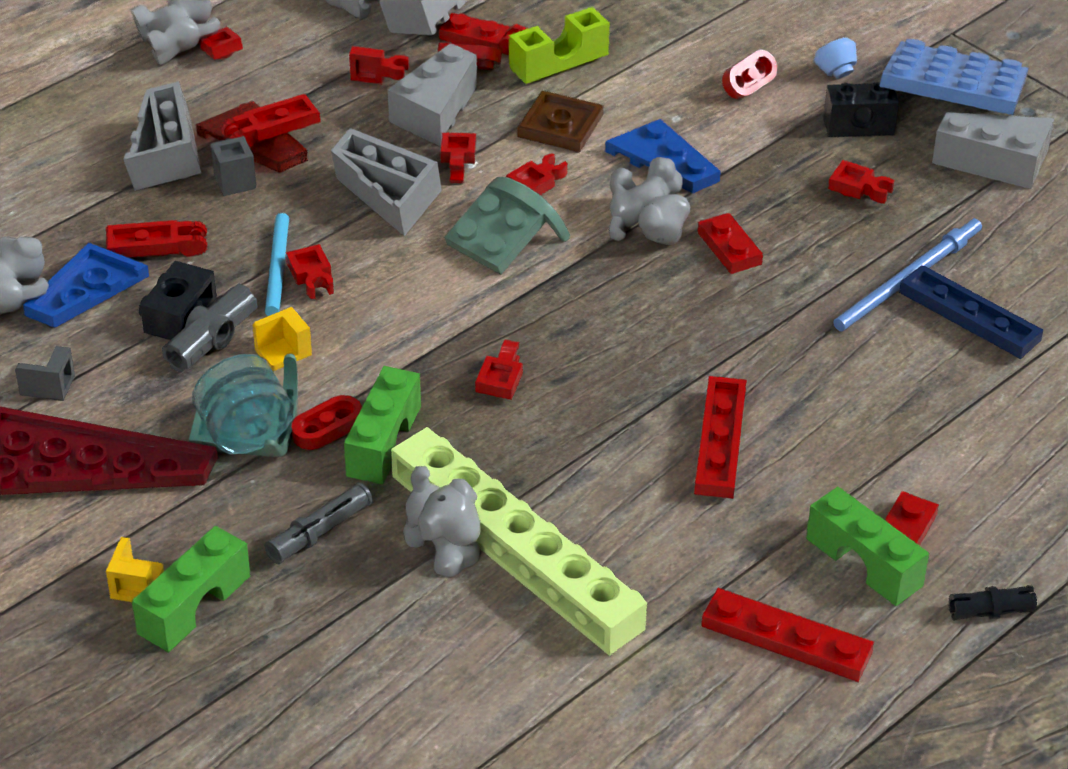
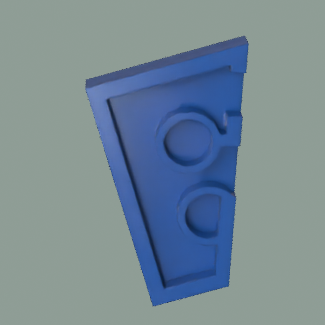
M661 119L605 141V152L613 156L620 153L630 158V164L638 168L644 165L649 167L651 161L657 157L671 159L675 164V169L682 176V189L690 193H695L720 182L721 171Z
M88 243L48 281L49 286L45 295L39 299L26 301L23 304L24 314L26 317L55 328L149 277L148 265Z

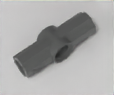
M238 283L208 308L203 305L195 307L187 318L185 328L162 347L163 358L167 360L172 369L182 373L185 369H189L210 349H224L231 342L235 327L258 308L257 298L253 296L248 287Z

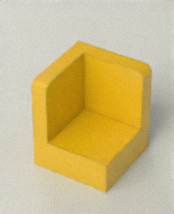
M292 307L253 323L255 351L271 370L276 371L284 367V357L286 354L295 355L296 362L312 355L310 327Z
M120 538L106 569L110 599L132 602L136 596L164 572L162 563L133 559L130 538Z

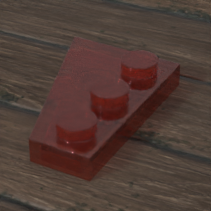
M253 100L241 104L236 108L197 123L196 133L204 139L211 136L220 141L228 140L229 138L224 137L220 130L225 120H228V118L232 119V117L244 114V112L259 108L260 106ZM288 132L271 139L256 141L250 148L254 156V162L278 173L308 161L307 149Z

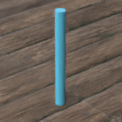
M279 213L275 217L265 314L267 316L280 311L289 216L285 213Z

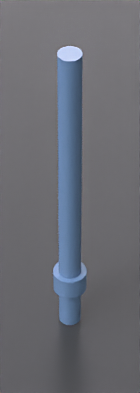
M974 218L961 228H954L942 237V242L835 318L833 321L835 328L839 331H844L900 290L901 281L920 265L930 268L949 253H957L967 245L968 239L982 230L981 222Z

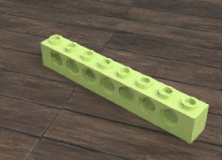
M426 427L391 449L392 477L410 492L413 490L411 474L416 466H426L430 471L429 482L440 488L450 484L453 479H465L477 494V500L474 504L480 520V536L476 541L479 544V549L609 656L645 631L647 602L639 592L627 587L615 577L609 568L598 564L587 555L580 545L573 544L558 531L555 525L551 522H546L533 512L525 501L518 500L504 488L501 482L497 479H492L478 468L472 459L464 457L454 449L446 438L439 437Z

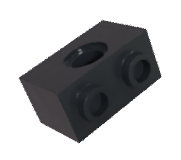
M880 82L873 84L842 83L839 85H827L823 118L828 137L895 135L899 107L896 91L879 87Z
M174 261L169 269L160 275L157 284L151 292L145 295L140 302L139 315L142 317L144 333L171 340L185 328L187 318L195 307L203 305L208 308L217 299L214 271Z

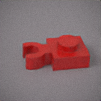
M228 27L218 30L212 36L201 38L198 42L201 49L214 60L229 58L234 52L243 49L241 37Z
M550 153L542 158V163L539 165L529 161L507 174L506 177L518 181L539 195H542L555 187V180L562 179L567 175L568 163L564 161L559 165H555V154Z
M842 160L829 178L828 189L859 200L865 194L873 201L885 204L887 193L892 194L895 180L886 176L874 177L873 169Z
M320 244L286 252V264L296 284L306 283V294L310 299L316 298L315 289L319 287L327 289L329 295L334 294L331 265Z

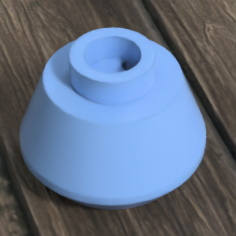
M849 38L834 40L816 51L814 62L827 76L834 75L836 79L846 77L854 71L853 66L857 63L856 43Z

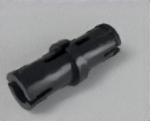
M1032 585L1010 589H998L996 586L985 587V591L949 595V611L952 613L951 617L953 620L989 616L990 620L999 619L1000 615L1035 612L1037 609L1036 592H1034Z

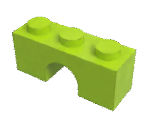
M589 7L566 15L564 30L554 41L538 26L509 35V68L525 84L609 55L610 22L596 9Z

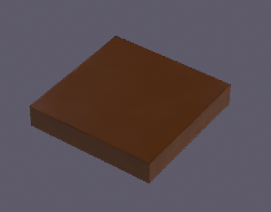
M541 91L517 127V137L580 153L602 118L604 105Z

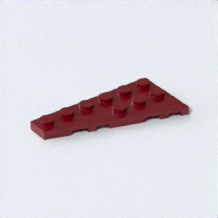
M0 406V495L205 485L218 459L217 448L214 446Z

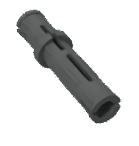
M357 482L352 488L329 501L306 518L298 517L291 522L289 529L266 542L264 546L267 555L274 563L281 564L285 559L303 547L311 548L317 544L320 536L341 524L365 506H369L373 502L371 492L363 483Z

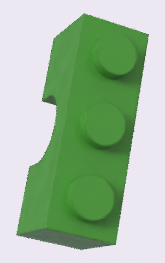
M383 366L344 442L347 477L384 484L392 467L391 449L396 446L398 431L409 432L421 408L420 373Z
M837 486L810 505L806 539L835 561L853 549L865 563L867 569L866 584L897 607L924 586L929 552Z
M215 525L132 600L137 634L169 653L196 628V609L200 600L207 592L225 601L250 577L247 543Z

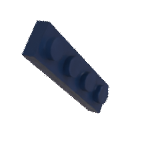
M920 265L900 283L899 293L1019 359L1023 358L1042 340L1043 329L924 265Z

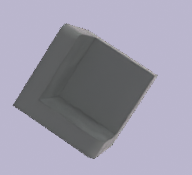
M242 136L211 143L214 177L222 195L226 196L255 189L254 156L245 137Z
M56 346L47 366L18 363L15 373L20 395L64 401L75 377L71 348Z

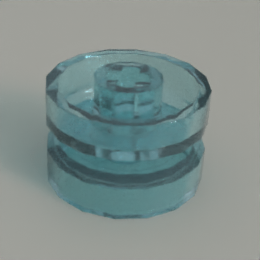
M239 354L215 364L199 378L192 392V404L206 424V428L213 441L221 451L229 454H247L262 449L265 440H276L287 429L293 418V403L266 359L255 354Z

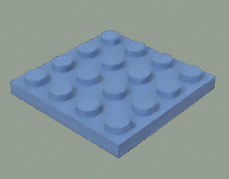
M907 39L906 42L900 41L882 73L879 87L1013 115L1026 80L1028 68L1022 67V63L1016 60L1004 59L1002 62L989 60L990 57L983 53L972 52L970 55L957 53V49L953 47L938 46L937 49L925 46L923 41Z

